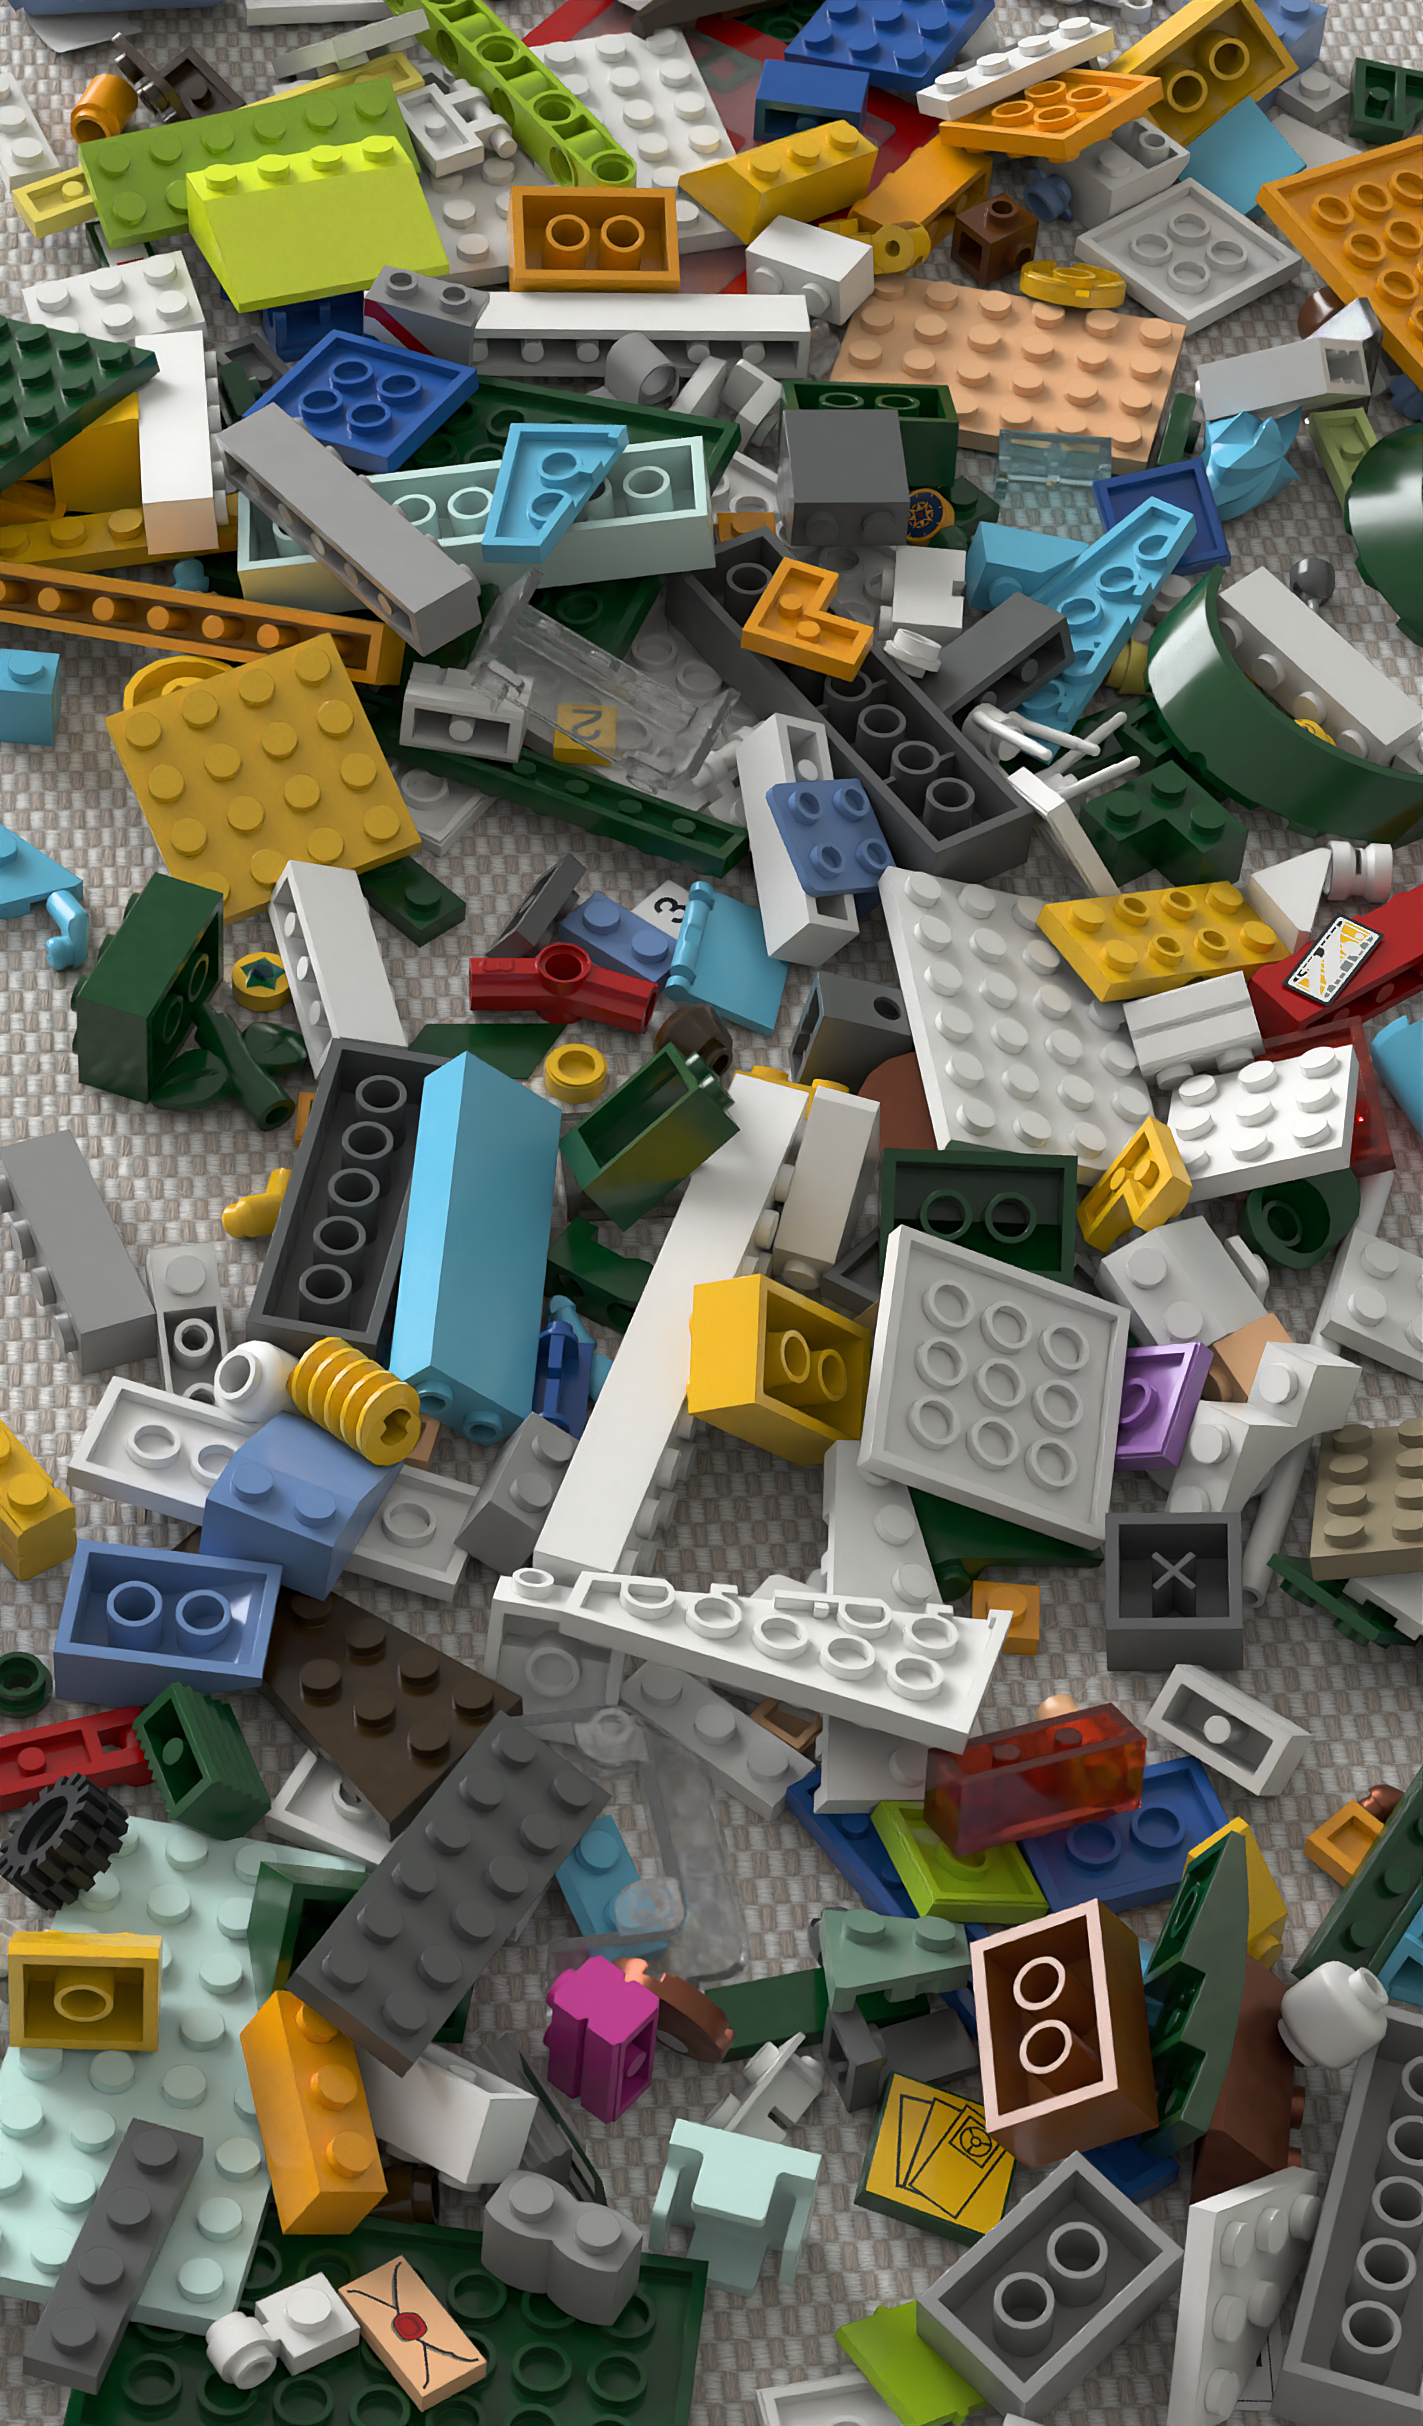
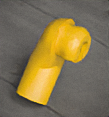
M285 1168L273 1170L269 1176L265 1193L246 1196L239 1199L237 1203L228 1205L222 1214V1224L225 1231L234 1238H242L244 1236L255 1238L273 1234L292 1170Z

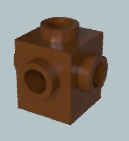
M1003 192L955 215L950 259L981 284L987 286L1005 276L1020 271L1022 265L1034 260L1039 220Z

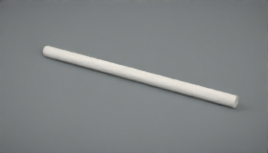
M1370 1163L1363 1169L1358 1185L1361 1195L1359 1216L1350 1231L1341 1240L1309 1343L1338 1357L1343 1345L1321 1335L1320 1330L1345 1239L1354 1227L1376 1237L1394 1179L1393 1171L1381 1163ZM1315 1435L1298 1444L1275 1464L1273 1479L1262 1494L1242 1558L1244 1607L1258 1608L1264 1603L1274 1571L1266 1564L1273 1554H1279Z

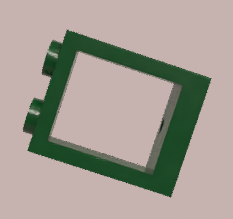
M669 1042L559 1140L558 1147L583 1191L623 1232L628 1230L741 1130L728 1111L735 1101L719 1083L720 1078L696 1051L686 1058L672 1042Z

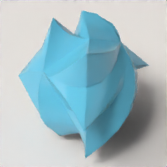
M1302 406L1276 420L1271 415L1265 421H1262L1243 411L1235 417L1206 422L1203 452L1199 458L1202 457L1220 520L1232 519L1250 511L1287 488L1292 479L1302 480L1285 459L1299 429Z

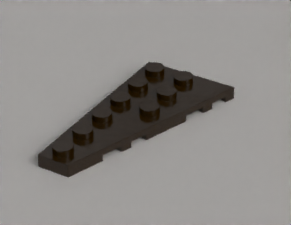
M202 1526L197 1527L171 1551L201 1554L199 1553ZM281 1585L261 1693L318 1759L325 1758L342 1777L343 1788L356 1803L362 1801L377 1818L378 1829L391 1843L413 1822L499 1710H502L516 1722L523 1717L522 1696L330 1591L325 1601Z

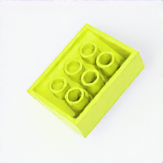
M370 136L357 143L340 146L320 145L307 152L285 156L265 155L257 161L236 165L215 164L203 171L186 173L189 232L239 314L370 289L384 265L407 269L428 277L450 274L449 262L413 163L395 136Z

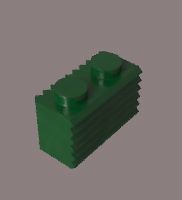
M181 1681L171 1683L134 1719L132 1730L137 1732L136 1740L141 1741L140 1750L145 1751L144 1760L149 1761L148 1770L153 1771L152 1780L157 1781L156 1790L161 1791L160 1800L165 1801L164 1810L170 1812L168 1820L212 1839L228 1841L243 1837L271 1810L270 1798L230 1703L222 1705L220 1699L212 1700L210 1694L203 1696L201 1690L193 1692L191 1686L183 1687Z

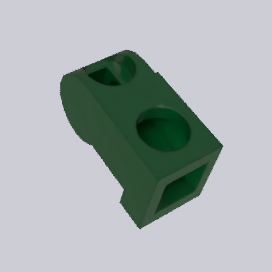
M576 1216L548 1249L543 1296L551 1298L554 1295L566 1296L576 1305V1313L603 1327L606 1326L616 1332L626 1334L654 1266L650 1262L639 1258H624L598 1244L599 1227Z

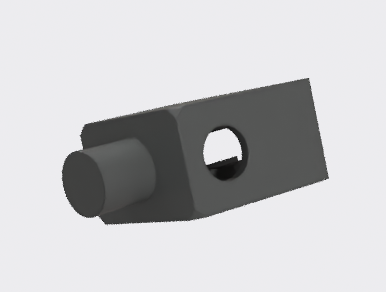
M817 971L788 1050L792 1082L812 1087L813 1080L815 1079L829 1080L847 1086L849 1094L857 1096L868 1075L886 1060L911 1052L916 1053L902 990L830 972Z

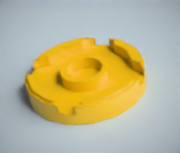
M1049 259L1033 260L1022 265L1018 289L1029 296L1060 305L1080 308H1115L1124 304L1127 283H1124V279L1118 273L1079 262L1078 264H1072L1071 268L1058 267V262Z

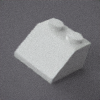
M1202 1215L1156 1227L1101 1259L1093 1282L1106 1301L1131 1310L1129 1330L1140 1347L1202 1342L1209 1348L1214 1342L1268 1314Z

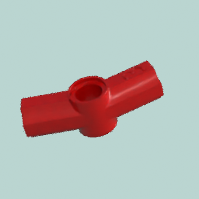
M563 942L551 944L543 948L537 958H469V1006L471 1011L535 1010L543 1020L549 1023L573 1024L582 1018H586L634 1033L645 1034L652 1021L653 1012L658 1000L659 984L594 966L589 954L575 944Z

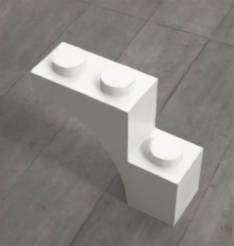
M1267 1341L1247 1403L1199 1401L1163 1513L1241 1512L1264 1476L1285 1454L1314 1435L1329 1430L1343 1429L1363 1368L1315 1345Z

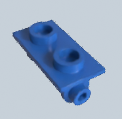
M552 1321L547 1325V1330H544L539 1336L532 1411L580 1441L586 1428L593 1344L579 1343L577 1335L573 1333L571 1324L565 1321Z

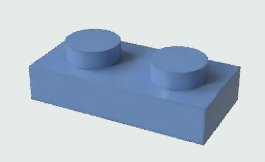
M598 891L561 921L558 928L559 942L575 944L583 948L589 954L591 961L601 968L659 984V993L665 989L667 980L671 977L669 971L677 940Z

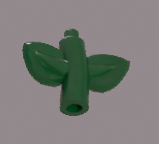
M207 1002L196 1006L192 1010L190 1018L197 1027L194 1039L200 1049L186 1051L173 1060L158 1080L150 1099L151 1104L159 1109L199 1110L215 1105L230 1095L260 1130L271 1131L285 1124L292 1117L296 1105L273 1077H281L293 1073L306 1064L309 1055L303 1034L268 1022L252 1023L241 1032L230 1014L217 1013L213 1006Z

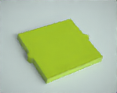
M916 2300L891 2309L879 2305L873 2315L840 2326L834 2335L835 2339L904 2426H940L948 2422L959 2426L963 2424L969 2414L992 2406L916 2333Z

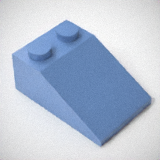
M282 1410L234 1452L206 1497L199 1553L209 1556L283 1565L281 1585L325 1601L402 1470L405 1458L389 1466L375 1465L317 1423Z
M78 1539L53 1650L55 1698L116 1707H130L152 1703L171 1683L181 1681L183 1687L191 1686L193 1692L201 1690L202 1695L261 1686L281 1587L283 1565Z

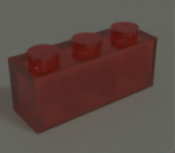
M1110 1702L969 1738L963 1755L936 1747L930 1748L927 1753L923 1820L958 1857L966 1854L981 1853L988 1848L1030 1837H1041L1056 1830L1090 1821H1102L1113 1815L1140 1809L1147 1738Z

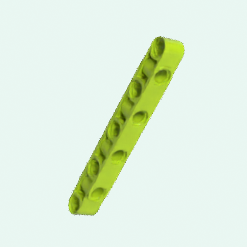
M383 0L395 16L421 8L424 9L430 29L413 35L441 65H444L452 73L456 80L466 79L472 87H478L482 90L490 101L489 109L492 113L501 115L510 125L512 138L559 187L636 188L637 164L634 159L614 140L607 128L482 0Z

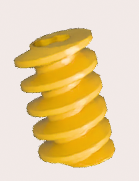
M328 1337L316 1342L304 1353L299 1363L296 1364L289 1374L285 1388L297 1409L375 1465L389 1466L395 1464L414 1451L421 1435L422 1425L419 1418L420 1399L417 1391L406 1382H401L390 1371H385L375 1361L368 1359L359 1350L352 1348L343 1339Z

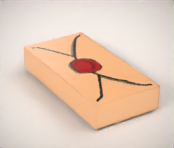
M402 2255L338 2289V2296L359 2324L362 2337L421 2412L485 2378L487 2361Z

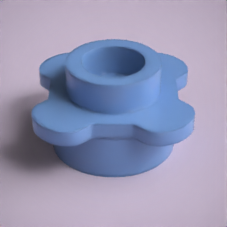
M1034 167L1030 171V176L1034 182L1023 191V197L1027 206L1035 216L1046 223L1053 222L1057 217L1068 222L1073 218V213L1069 208V200L1072 198L1070 187L1057 174L1051 173L1047 176L1041 168Z

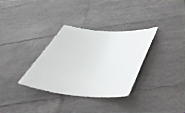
M22 11L40 38L59 53L111 40L118 32L123 36L144 31L127 19L121 11L29 16L26 11Z

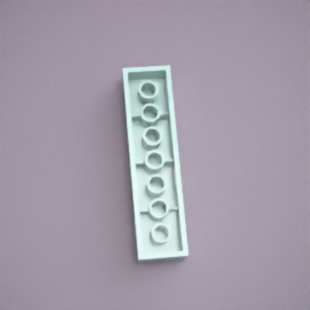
M702 436L627 445L543 564L484 562L481 543L502 460L366 476L375 487L378 495L390 505H399L407 514L411 524L421 533L433 535L442 546L445 554L456 564L460 565L463 563L467 565L476 576L480 586L493 583L499 586L500 593L716 567L710 485ZM238 491L237 571L244 600L322 613H340L369 609L242 492Z

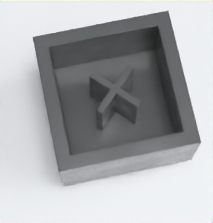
M1241 1512L1105 1513L1107 1671H1173L1176 1664L1200 1665L1207 1670H1243Z

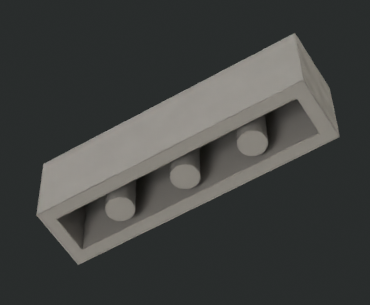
M67 1129L0 1147V1214L8 1212L11 1217L10 1234L18 1258L20 1260L29 1258L34 1268L31 1269V1281L38 1303L41 1307L50 1305L55 1316H52V1327L61 1353H72L82 1376L156 1356V1312L71 1130Z

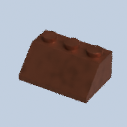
M1248 1953L1246 1955L1245 1985L1230 2063L1208 2131L1194 2141L1189 2206L1288 2167L1295 2166L1300 2168L1301 2148L1289 2146L1290 2128L1298 2130L1301 2128L1306 2093L1305 2086L1293 2084L1294 2067L1304 2068L1305 2065L1289 2050L1278 2029V2022L1283 2018L1280 2009L1282 1998L1290 1987Z

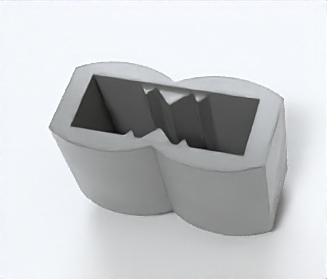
M511 2170L485 2206L481 2262L491 2274L502 2282L520 2290L546 2293L561 2310L579 2320L597 2325L612 2326L637 2289L643 2233L633 2221L612 2208L596 2203L577 2202L567 2189L546 2176L525 2170Z

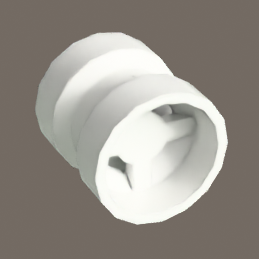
M1329 841L1327 849L1332 850L1324 885L1325 899L1345 901L1351 895L1362 896L1367 902L1387 903L1391 889L1393 869L1391 845L1371 843L1365 849L1354 848L1349 842Z

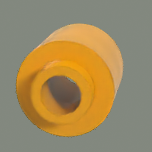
M101 74L93 78L71 113L70 128L75 141L80 144L121 135L138 108V97L133 87L124 79L112 74Z

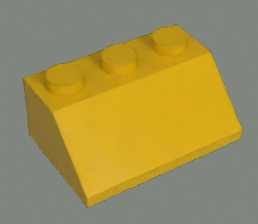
M1193 0L1101 71L1161 78L1164 98L1144 110L1143 117L1183 148H1186L1247 96H1250L1256 103L1298 71L1299 68L1254 0Z
M842 119L794 133L680 175L678 185L745 244L749 245L778 215L807 223L850 207L859 199H865L879 149L861 135L855 127Z

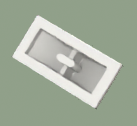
M1318 848L1250 875L1245 901L1263 922L1274 930L1277 938L1292 955L1311 940L1332 850Z

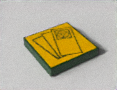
M891 2070L883 2082L853 2204L972 2248L1005 2217L1017 2159L987 2134L984 2104Z

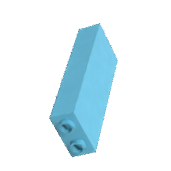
M465 1051L424 1078L389 1371L398 1377L401 1382H406L417 1391L420 1399V1412L428 1414L463 1434L467 1439L488 1448L514 1433L532 1412L562 1109L470 1052Z

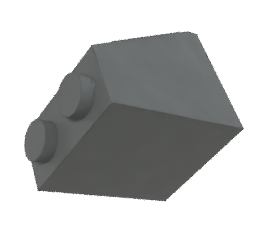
M897 409L783 410L776 502L790 546H906L910 496Z

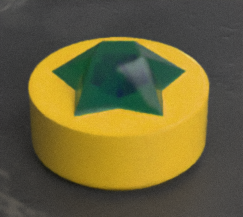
M256 952L242 957L235 963L231 974L232 994L241 1006L252 1011L268 1012L279 1009L289 1002L292 994L281 956L269 952Z

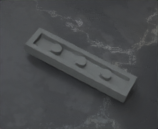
M132 2118L24 2352L23 2374L97 2395L202 2160L204 2137Z

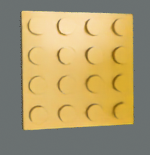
M330 632L104 718L106 729L169 876L223 893V927L268 910L267 904L271 901V892L289 860L356 870L357 875L422 850L421 838Z

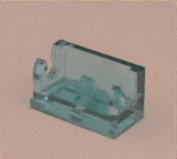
M1000 429L993 471V482H995L993 499L1005 500L1008 483L1092 489L1094 481L1111 478L1112 438Z

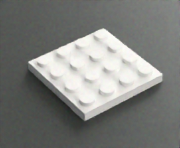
M901 1224L889 1234L858 1468L1093 1551L1105 1542V1513H1109L1131 1310Z

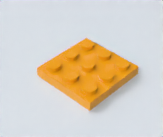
M1070 68L954 121L945 120L940 123L939 129L942 145L965 147V151L969 153H982L990 150L1006 152V155L1010 158H1023L1032 155L1048 157V161L1051 163L1070 162L1080 156V151L1094 142L1108 139L1112 136L1113 130L1125 122L1141 118L1144 115V110L1163 99L1162 82L1159 77Z

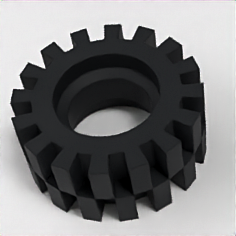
M72 1773L70 1778L65 1775L58 1778L54 1789L47 1785L39 1792L40 1800L36 1804L30 1801L22 1810L26 1813L25 1817L21 1822H13L8 1830L13 1834L12 1838L4 1840L0 1847V1852L3 1853L0 1857V1875L45 1911H48L49 1908L52 1911L61 1910L64 1902L71 1905L78 1900L80 1889L88 1892L96 1884L93 1877L99 1871L105 1874L112 1863L107 1859L110 1854L119 1853L123 1842L118 1838L125 1835L128 1831L129 1824L125 1820L129 1816L127 1811L123 1809L124 1807L85 1775L82 1776L79 1773Z

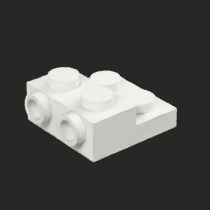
M523 1568L516 1570L512 1577L501 1575L492 1598L482 1675L522 1696L523 1717L517 1723L526 1730L612 1746L616 1733L624 1671L629 1654L607 1647L593 1646L584 1640L558 1633L562 1611L573 1588L554 1585V1578L548 1572L534 1568Z

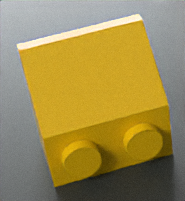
M46 1930L42 1932L15 1931L8 1946L10 2047L158 2052L163 1936L138 1935L130 1932L96 1934L65 1933L59 1930Z

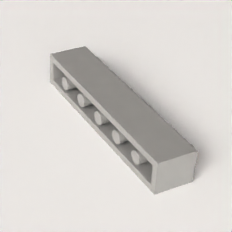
M272 402L216 434L226 479L422 657L482 623L477 596L481 594V588L472 570L463 563L460 565L456 564L445 554L442 546L433 535L429 533L424 535L413 526L407 514L399 505L387 503L378 495L375 487L365 475L357 476L344 464L341 456L332 446L324 447L312 436L306 424L299 417L292 419L277 404Z

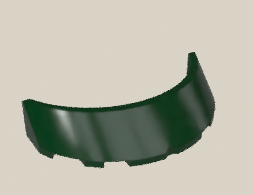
M1422 422L1400 428L1386 435L1363 456L1351 476L1353 483L1345 494L1344 524L1345 532L1354 538L1359 553L1354 563L1365 585L1381 593L1387 603L1400 617L1395 624L1398 629L1414 644L1423 648Z
M1217 564L1160 620L1149 640L1147 666L1143 672L1145 691L1154 695L1160 709L1157 721L1170 742L1186 761L1197 766L1202 776L1222 793L1248 810L1262 806L1287 818L1289 824L1286 829L1303 836L1316 839L1329 833L1344 838L1367 841V845L1371 843L1390 844L1392 851L1422 839L1423 775L1402 772L1372 763L1322 740L1297 724L1273 705L1241 670L1224 640L1218 621L1217 593L1226 570Z

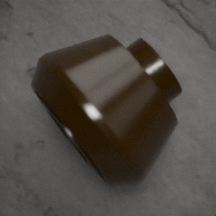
M707 1003L688 1004L676 1010L663 1023L653 1044V1056L669 1042H672L686 1058L696 1051L719 1078L728 1070L733 1060V1039L717 1010Z

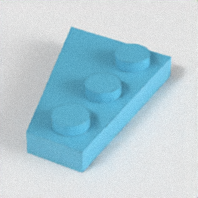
M511 423L481 543L484 562L543 564L629 444L627 425Z

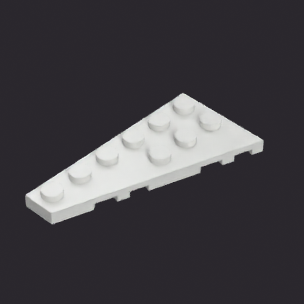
M836 1440L824 1453L822 1520L828 1524V1550L821 1557V1578L827 1580V1594L882 1599L889 1605L892 1611L925 1614L927 1603L943 1605L907 1485L858 1468L861 1440ZM823 1713V1730L816 1737L815 1760L821 1761L822 1764L821 1786L814 1792V1814L873 1813L880 1800L997 1805L1002 1800L978 1717L976 1718L964 1753L959 1755L943 1749L929 1748L920 1742L874 1728L860 1727L851 1721Z
M582 1571L562 1611L558 1633L584 1640L593 1646L607 1647L650 1660L659 1666L673 1667L706 1677L728 1687H739L785 1701L794 1707L808 1708L851 1721L860 1727L874 1728L917 1741L929 1748L943 1749L963 1755L1009 1633L1014 1611L990 1609L987 1620L953 1617L954 1612L951 1605L927 1603L925 1614L892 1611L888 1604L882 1599L779 1589L774 1590L772 1600L737 1597V1585L711 1583L709 1594L675 1591L673 1586L666 1579Z

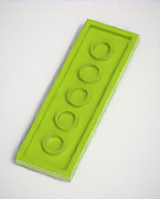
M389 77L79 144L77 152L109 250L189 233L186 173L203 171L215 164L236 165L257 161L265 155L285 156L307 152L320 145L340 146L361 142L370 136H395L412 161L418 180L422 172Z

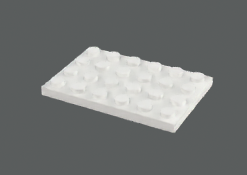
M887 866L877 883L938 1150L1078 1156L1077 1183L1094 1187L1149 1116L1155 1118L1146 1080L1143 1079L1123 1009L1122 1004H1125V1000L1101 1002L1036 924L1044 904L1052 902L1039 900L1031 896H1021L994 890L978 884H968L932 876L924 872H914Z

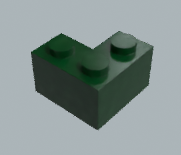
M1172 760L1080 807L1078 822L1118 888L1154 869L1158 870L1175 887L1229 881L1232 885L1239 881L1249 830Z

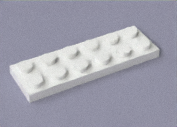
M113 1375L68 1465L66 1484L202 1526L206 1497L232 1455L267 1423L241 1422L231 1417L222 1408ZM404 1464L343 1570L452 1603L471 1557V1554L456 1546L453 1542L480 1487Z

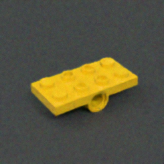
M1229 881L1044 904L1036 921L1039 928L1101 1002L1157 995L1241 970L1243 971L1245 981L1249 982L1250 978L1261 967L1268 964L1274 965L1292 955L1277 938L1274 930L1263 922L1243 899L1241 892L1232 886Z

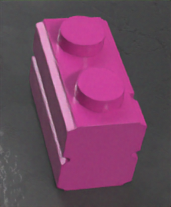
M598 1955L596 1957L591 1956L577 1971L573 1969L564 1971L551 1986L546 1997V2005L552 2008V2021L544 2034L543 2044L549 2048L547 2081L571 2099L581 2097V2106L607 2124L612 2121L615 2122L651 2086L660 1998L636 1980L626 1982L625 1972L603 1956Z

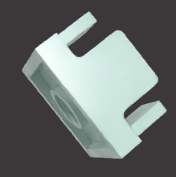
M676 2118L669 2142L665 2171L652 2211L648 2249L663 2253L671 2224L690 2228L694 2234L687 2258L709 2261L706 2287L745 2297L753 2296L765 2255L769 2250L782 2252L778 2282L793 2286L801 2257L804 2256L810 2234L822 2155Z

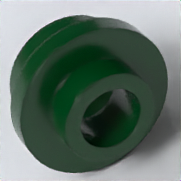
M11 1652L1 1656L0 1715L18 1719L30 1717L42 1711L49 1704L53 1695V1679L50 1671L36 1656L30 1653ZM17 1687L25 1688V1690L13 1691L11 1689Z

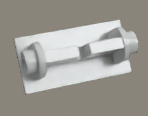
M799 2032L779 2048L775 2047L770 2041L766 2043L741 2072V2075L749 2081L737 2098L731 2092L726 2094L712 2108L701 2125L780 2144L787 2134L767 2116L771 2111L790 2128L798 2121L814 2098L823 2089L821 2081L825 2075L823 2067L811 2057L803 2056L799 2058L794 2053L806 2036Z

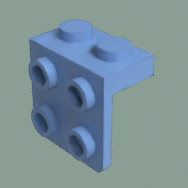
M860 778L778 783L766 792V801L802 889L806 894L811 897L853 894L857 919H863L882 903L877 882L887 866L896 867V864Z

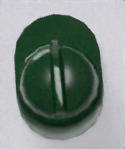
M1349 1166V1168L1251 1189L1237 1215V1229L1240 1238L1252 1254L1255 1253L1262 1258L1266 1266L1271 1268H1290L1292 1270L1310 1269L1322 1261L1333 1247L1350 1231L1359 1216L1361 1195L1357 1178Z

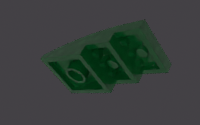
M1233 1830L1188 1864L1143 1975L1144 1994L1163 2003L1149 2038L1154 2077L1162 2080L1163 2083L1156 2098L1159 2127L1143 2132L1137 2147L1161 2159H1165L1207 2133L1231 2059L1245 1985L1249 1925L1245 1836Z

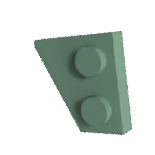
M823 1909L819 1928V1940L831 2012L853 2011L856 1995L884 1990L883 1996L890 2003L913 1999L921 1993L932 1992L938 1994L967 1987L971 1969V1958L964 1924L951 1923L935 1916H923L918 1919L883 1916L866 1909H852L847 1912Z

